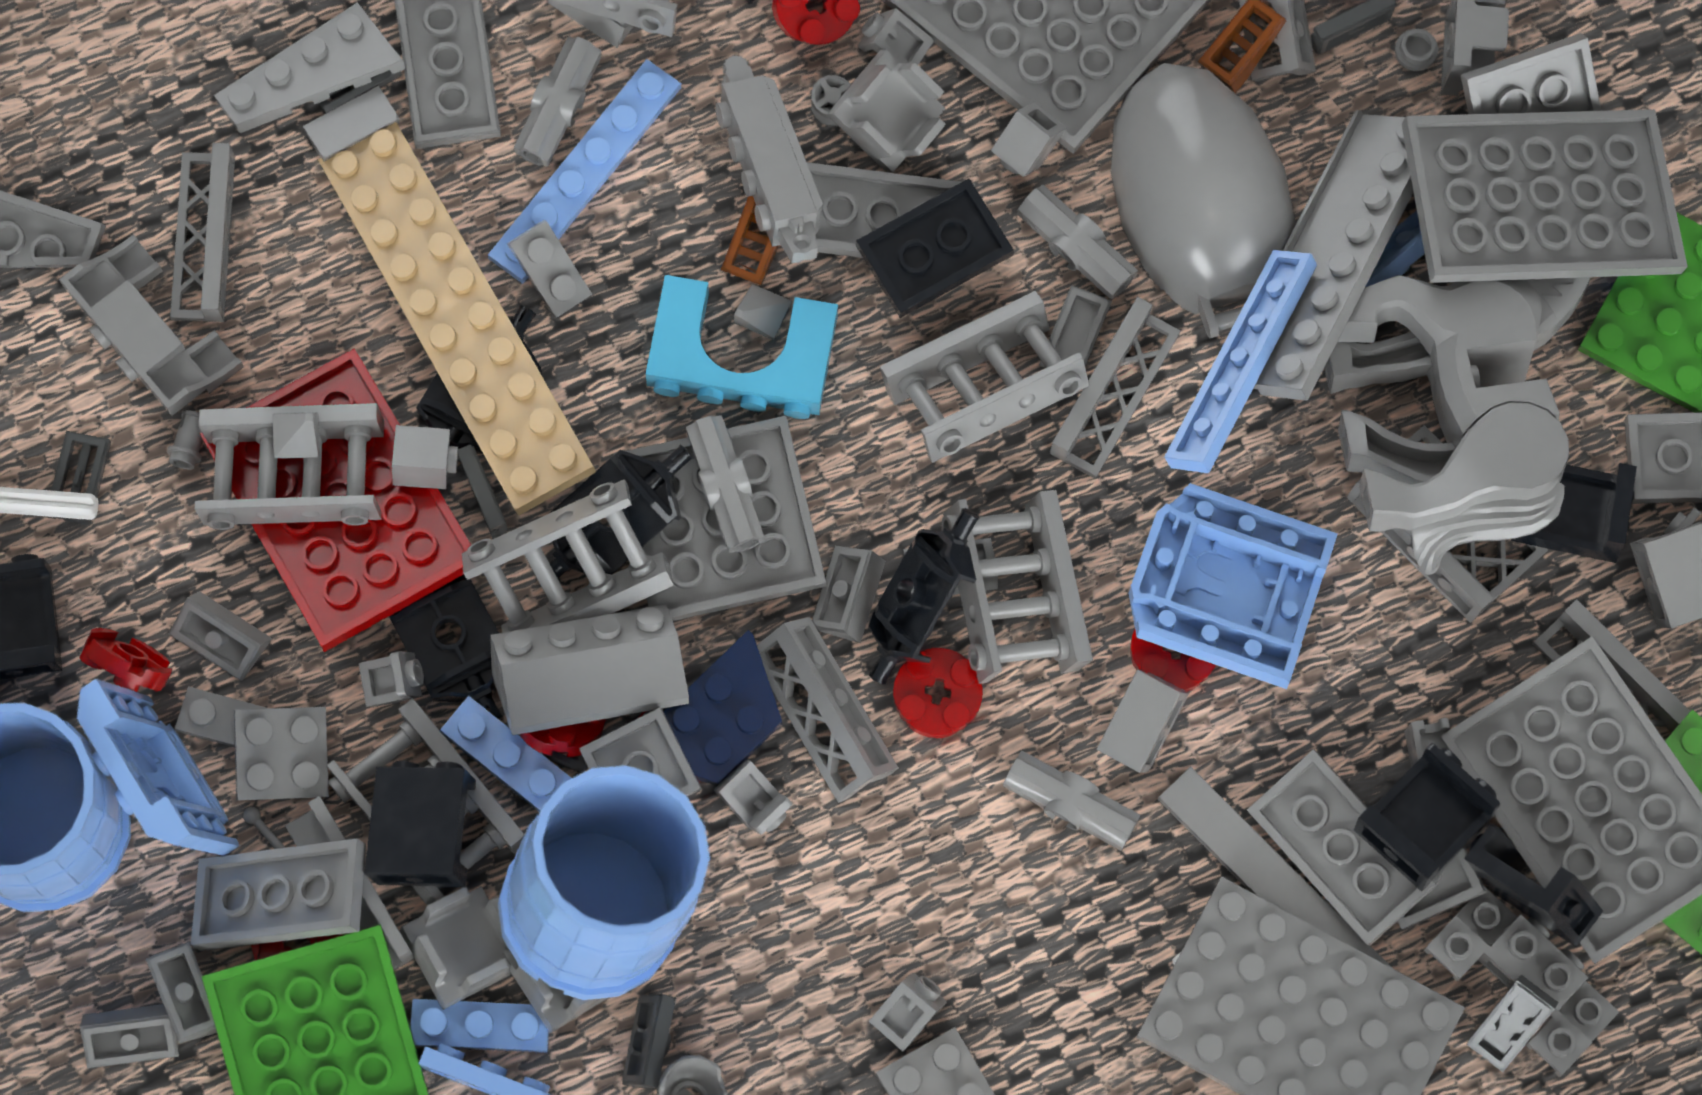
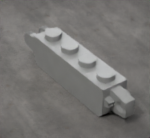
M732 55L725 59L723 63V74L725 76H723L721 83V102L715 104V111L720 128H727L730 136L728 138L731 158L734 162H740L743 169L741 179L744 192L747 197L753 196L756 203L755 218L760 231L767 232L772 247L782 246L791 263L817 258L818 251L815 235L820 228L819 220L823 202L775 80L764 75L754 77L746 58Z

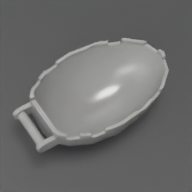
M1163 63L1137 80L1131 86L1121 104L1113 123L1111 177L1122 228L1144 270L1161 290H1164L1175 303L1181 305V308L1195 315L1200 314L1207 336L1214 338L1219 336V331L1233 327L1243 307L1215 315L1212 308L1249 297L1272 251L1283 250L1296 222L1285 168L1253 109L1209 70Z

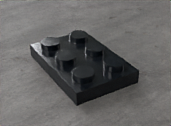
M970 178L856 240L858 251L900 318L1010 258L1014 253V249Z

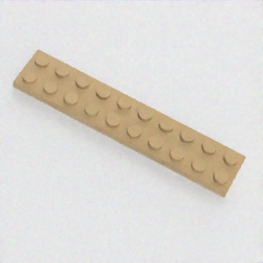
M397 122L374 132L368 138L344 151L338 152L324 162L322 158L318 159L518 516L596 473L593 464Z

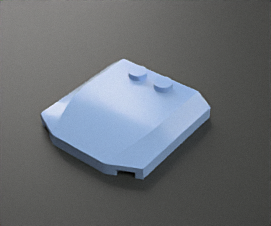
M1190 483L1171 504L1166 503L1157 511L1128 594L1137 638L1287 689L1338 533Z
M94 679L81 688L77 720L96 750L92 753L93 760L104 775L112 776L119 788L115 792L118 802L129 815L134 814L146 835L176 846L222 856L228 855L240 845L237 839L224 836L227 833L224 824L229 820L179 735L170 724L166 726L161 720L156 723L158 716L151 707L155 704L152 699L147 695L99 679Z

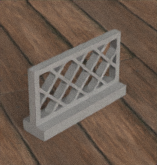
M1425 425L1409 438V440L1418 442L1423 440L1425 443L1443 444ZM1359 479L1347 495V498L1366 517L1359 487L1361 479ZM1400 528L1382 531L1381 533L1418 569L1411 546V531ZM1505 540L1497 541V558L1475 556V541L1467 543V556L1453 555L1448 550L1442 557L1439 568L1434 574L1424 575L1419 569L1418 571L1471 623L1547 553L1548 549L1526 544L1533 553L1525 560L1506 559ZM1476 566L1498 568V585L1490 592L1476 579ZM1506 568L1514 569L1509 575L1506 576Z

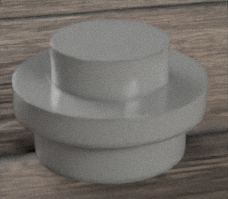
M1423 29L1405 31L1399 36L1395 45L1397 61L1404 68L1411 71H1422L1429 68L1435 62L1438 55V44L1435 38Z

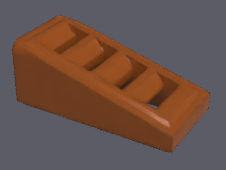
M1247 0L1199 59L1198 63L1203 69L1209 70L1236 94L1286 23V19L1261 0ZM1253 13L1269 24L1265 30H1262L1249 20ZM1243 28L1257 37L1253 44L1239 34ZM1233 43L1246 52L1242 58L1229 49ZM1223 57L1235 66L1231 72L1219 64Z
M749 196L721 270L762 286L779 245L772 247L769 237L749 230L752 222L757 224L755 218L756 203L753 196ZM747 238L765 245L763 254L742 246L744 239ZM738 254L760 262L757 270L742 265L755 272V274L733 266Z

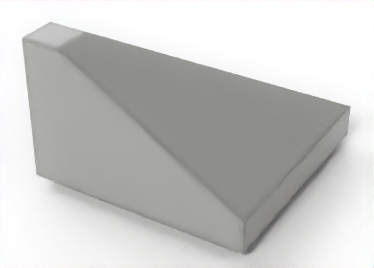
M752 284L736 309L734 323L774 340L792 301Z
M318 412L273 413L274 458L320 457Z

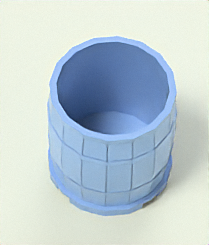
M26 703L0 704V904L21 912H44V910H58L67 905H74L90 898L118 870L131 839V817L116 798L115 792L119 788L112 776L104 775L94 762L92 753L96 751L94 746L69 722L61 720L56 714Z
M626 765L591 768L561 784L528 826L515 859L508 866L498 900L502 938L523 971L537 981L540 978L550 987L564 990V995L582 1000L619 997L651 979L673 950L676 939L680 936L695 911L710 860L705 825L688 797L660 775Z

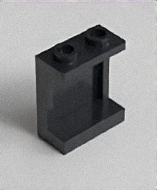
M1619 463L1615 473L1610 474L1566 464L1560 481L1564 485V499L1558 517L1535 534L1511 539V541L1616 563L1626 544L1637 466Z
M23 554L12 557L11 563L0 564V680L63 671L51 567L44 558H38V555Z
M1431 743L1425 749L1423 756L1374 806L1370 805L1358 817L1354 831L1420 891H1423L1495 816L1500 802L1496 799V792L1487 782L1480 778L1475 780L1462 769L1460 759L1447 748L1440 749L1434 743Z
M396 761L392 763V767H376L364 873L377 885L466 887L467 868L460 863L467 792L468 790H475L476 780L461 764L438 762L436 763V768H425L413 762Z
M1490 824L1484 833L1474 839L1469 853L1464 858L1494 894L1527 916L1535 919L1575 947L1578 946L1603 913L1602 908L1576 875L1563 867L1558 870L1545 888L1521 874L1520 872L1525 867L1526 862L1503 831L1494 824Z

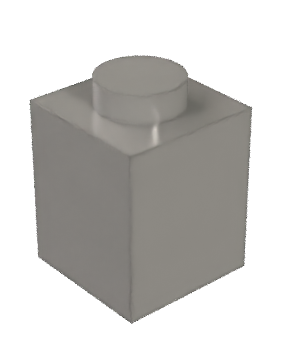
M1032 102L1016 111L992 147L991 152L1000 158L1001 164L1007 170L1025 177L1040 168L1067 127L1038 104Z
M396 425L392 459L393 485L446 489L448 473L457 472L458 447L450 446V429Z

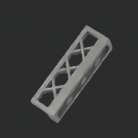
M1239 0L1240 9L1247 0ZM1267 0L1272 4V9L1286 19V23L1273 40L1279 46L1282 64L1263 68L1261 58L1251 73L1252 80L1261 81L1288 73L1298 76L1315 73L1316 67L1304 0ZM1253 13L1249 20L1256 24L1258 27H1260L1262 30H1265L1266 27L1264 28L1255 22V16ZM1243 28L1245 39L1253 44L1257 37Z
M212 143V153L182 152L170 312L172 321L224 322L235 155L230 143ZM192 164L211 165L210 184L202 191L190 180ZM191 188L196 193V196L189 201ZM200 201H203L208 206L207 225L198 232L187 221L188 212ZM188 229L193 234V237L186 242ZM200 242L205 247L204 266L194 273L185 263V253ZM184 270H185V272H186L191 278H189V279L183 284V276H184ZM197 283L202 288L201 310H181L182 294Z
M1138 296L1088 380L1089 386L1083 389L1053 440L1050 450L1051 455L1095 479L1181 332L1177 328L1151 315L1153 305ZM1145 324L1167 336L1159 350L1142 354L1137 337ZM1134 346L1136 356L1126 358L1130 349ZM1155 358L1147 371L1144 360ZM1138 362L1143 376L1140 385L1121 390L1117 378L1119 368ZM1111 382H1113L1115 392L1105 394ZM1134 394L1126 407L1123 397ZM1117 398L1122 412L1121 418L1116 423L1100 426L1095 411L1097 406L1101 402ZM1091 418L1094 428L1083 431ZM1112 431L1105 443L1102 433ZM1096 435L1101 452L1093 465L1071 453L1078 439Z
M1577 599L1533 642V645L1552 663L1561 656L1547 642L1563 626L1577 639V646L1593 636L1633 696L1641 702V707L1647 716L1649 710L1658 719L1651 720L1654 726L1666 727L1672 733L1690 712Z
M810 617L782 624L757 644L772 691L838 803L847 800L867 784L886 778L899 769ZM778 643L786 655L785 670L776 668L767 652ZM795 682L802 684L809 694L807 708L799 706L793 697ZM817 720L826 723L831 732L829 746L821 744L815 734ZM839 759L848 761L857 776L847 786H845L838 774Z
M320 796L308 802L312 810L285 825L296 846L346 840ZM364 873L359 931L381 925L395 971L415 958L368 876Z

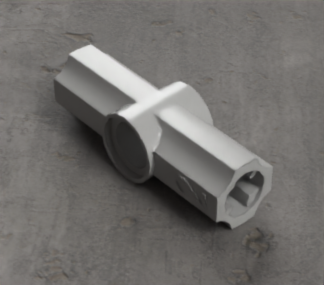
M567 37L549 76L545 75L540 80L531 101V113L514 146V152L524 160L538 166L548 167L567 127L571 128L576 121L572 120L577 108L582 109L584 105L585 90L602 57L601 50L596 48L590 41L580 37Z
M1042 184L1040 187L1035 188L1017 209V215L1048 242L1049 249L1055 257L1058 255L1063 257L1069 263L1066 266L1071 271L1078 269L1109 299L1113 300L1119 296L1137 276L1138 270L1106 242V236L1092 219L1082 213L1076 215L1045 185Z
M710 415L686 426V432L700 469L698 472L699 481L709 509H714L719 530L728 552H742L764 542L765 537L750 497L753 495L742 460L736 458L722 415Z
M1022 750L1003 783V787L1009 789V791H1013L1022 798L1044 808L1043 812L1048 817L1054 819L1057 816L1068 822L1066 827L1073 830H1079L1080 828L1121 851L1141 816L1134 812V810L1099 793V788L1086 778L1070 771H1064L1063 773Z

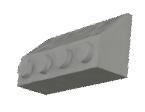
M666 604L490 635L492 677L512 735L656 710L659 707L667 708L689 704L678 634Z

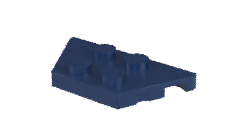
M749 630L687 688L689 704L668 707L663 711L697 780L718 786L744 759H747L782 725V719L754 635Z

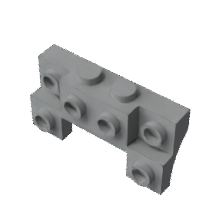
M133 234L108 252L79 263L59 280L65 290L91 319L93 326L88 331L104 350L112 346L120 356L115 363L131 382L139 378L169 414L173 416L205 390L209 394L244 366L240 359L221 340L215 330L196 344L185 349L183 343L138 291L163 270Z
M1484 886L1486 893L1469 900L1424 948V951L1436 958L1453 974L1452 977L1456 981L1479 960L1509 989L1518 977L1523 975L1556 1000L1558 1004L1545 1020L1546 1023L1525 1046L1529 1050L1533 1049L1555 1070L1554 1073L1561 1077L1593 1043L1592 1041L1614 1019L1619 1011L1586 981L1589 977L1582 971L1584 968L1583 963L1569 950L1563 949L1560 951L1548 940L1550 934L1541 923L1531 917L1527 920L1521 914L1517 917Z

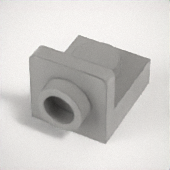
M895 8L880 14L876 12L867 20L861 30L864 37L857 47L863 52L874 50L877 53L879 50L887 49L900 63H916L919 65L933 44L934 39Z
M911 973L898 985L869 1022L899 1049L904 1051L935 1014L944 1007L947 1001L940 995V988L931 979L922 975L919 977L917 974Z

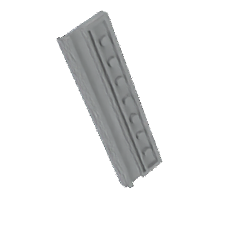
M1361 110L1354 112L1282 251L1311 253L1317 266L1253 388L1259 390L1261 395L1308 401L1413 194L1401 125L1405 117L1366 115Z

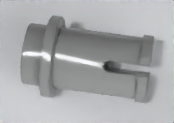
M186 410L182 411V418L174 444L168 447L167 453L170 455V464L182 469L192 470L196 463L201 462L202 455L199 451L203 439L199 434L202 432L199 427V412Z

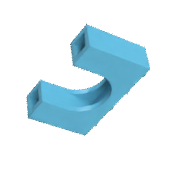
M665 275L645 374L647 386L654 387L653 391L655 393L668 397H677L680 392L697 394L699 401L709 404H722L723 399L738 401L742 408L755 412L766 411V407L784 409L783 413L786 416L796 419H808L810 414L820 415L838 318V304L795 297L786 344L778 358L769 366L759 371L737 373L726 370L714 363L704 351L701 343V334L709 298L708 282Z

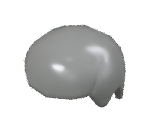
M702 1055L682 1056L668 1065L659 1079L657 1095H693L686 1088H693L700 1095H727V1090L721 1076V1068L715 1062Z

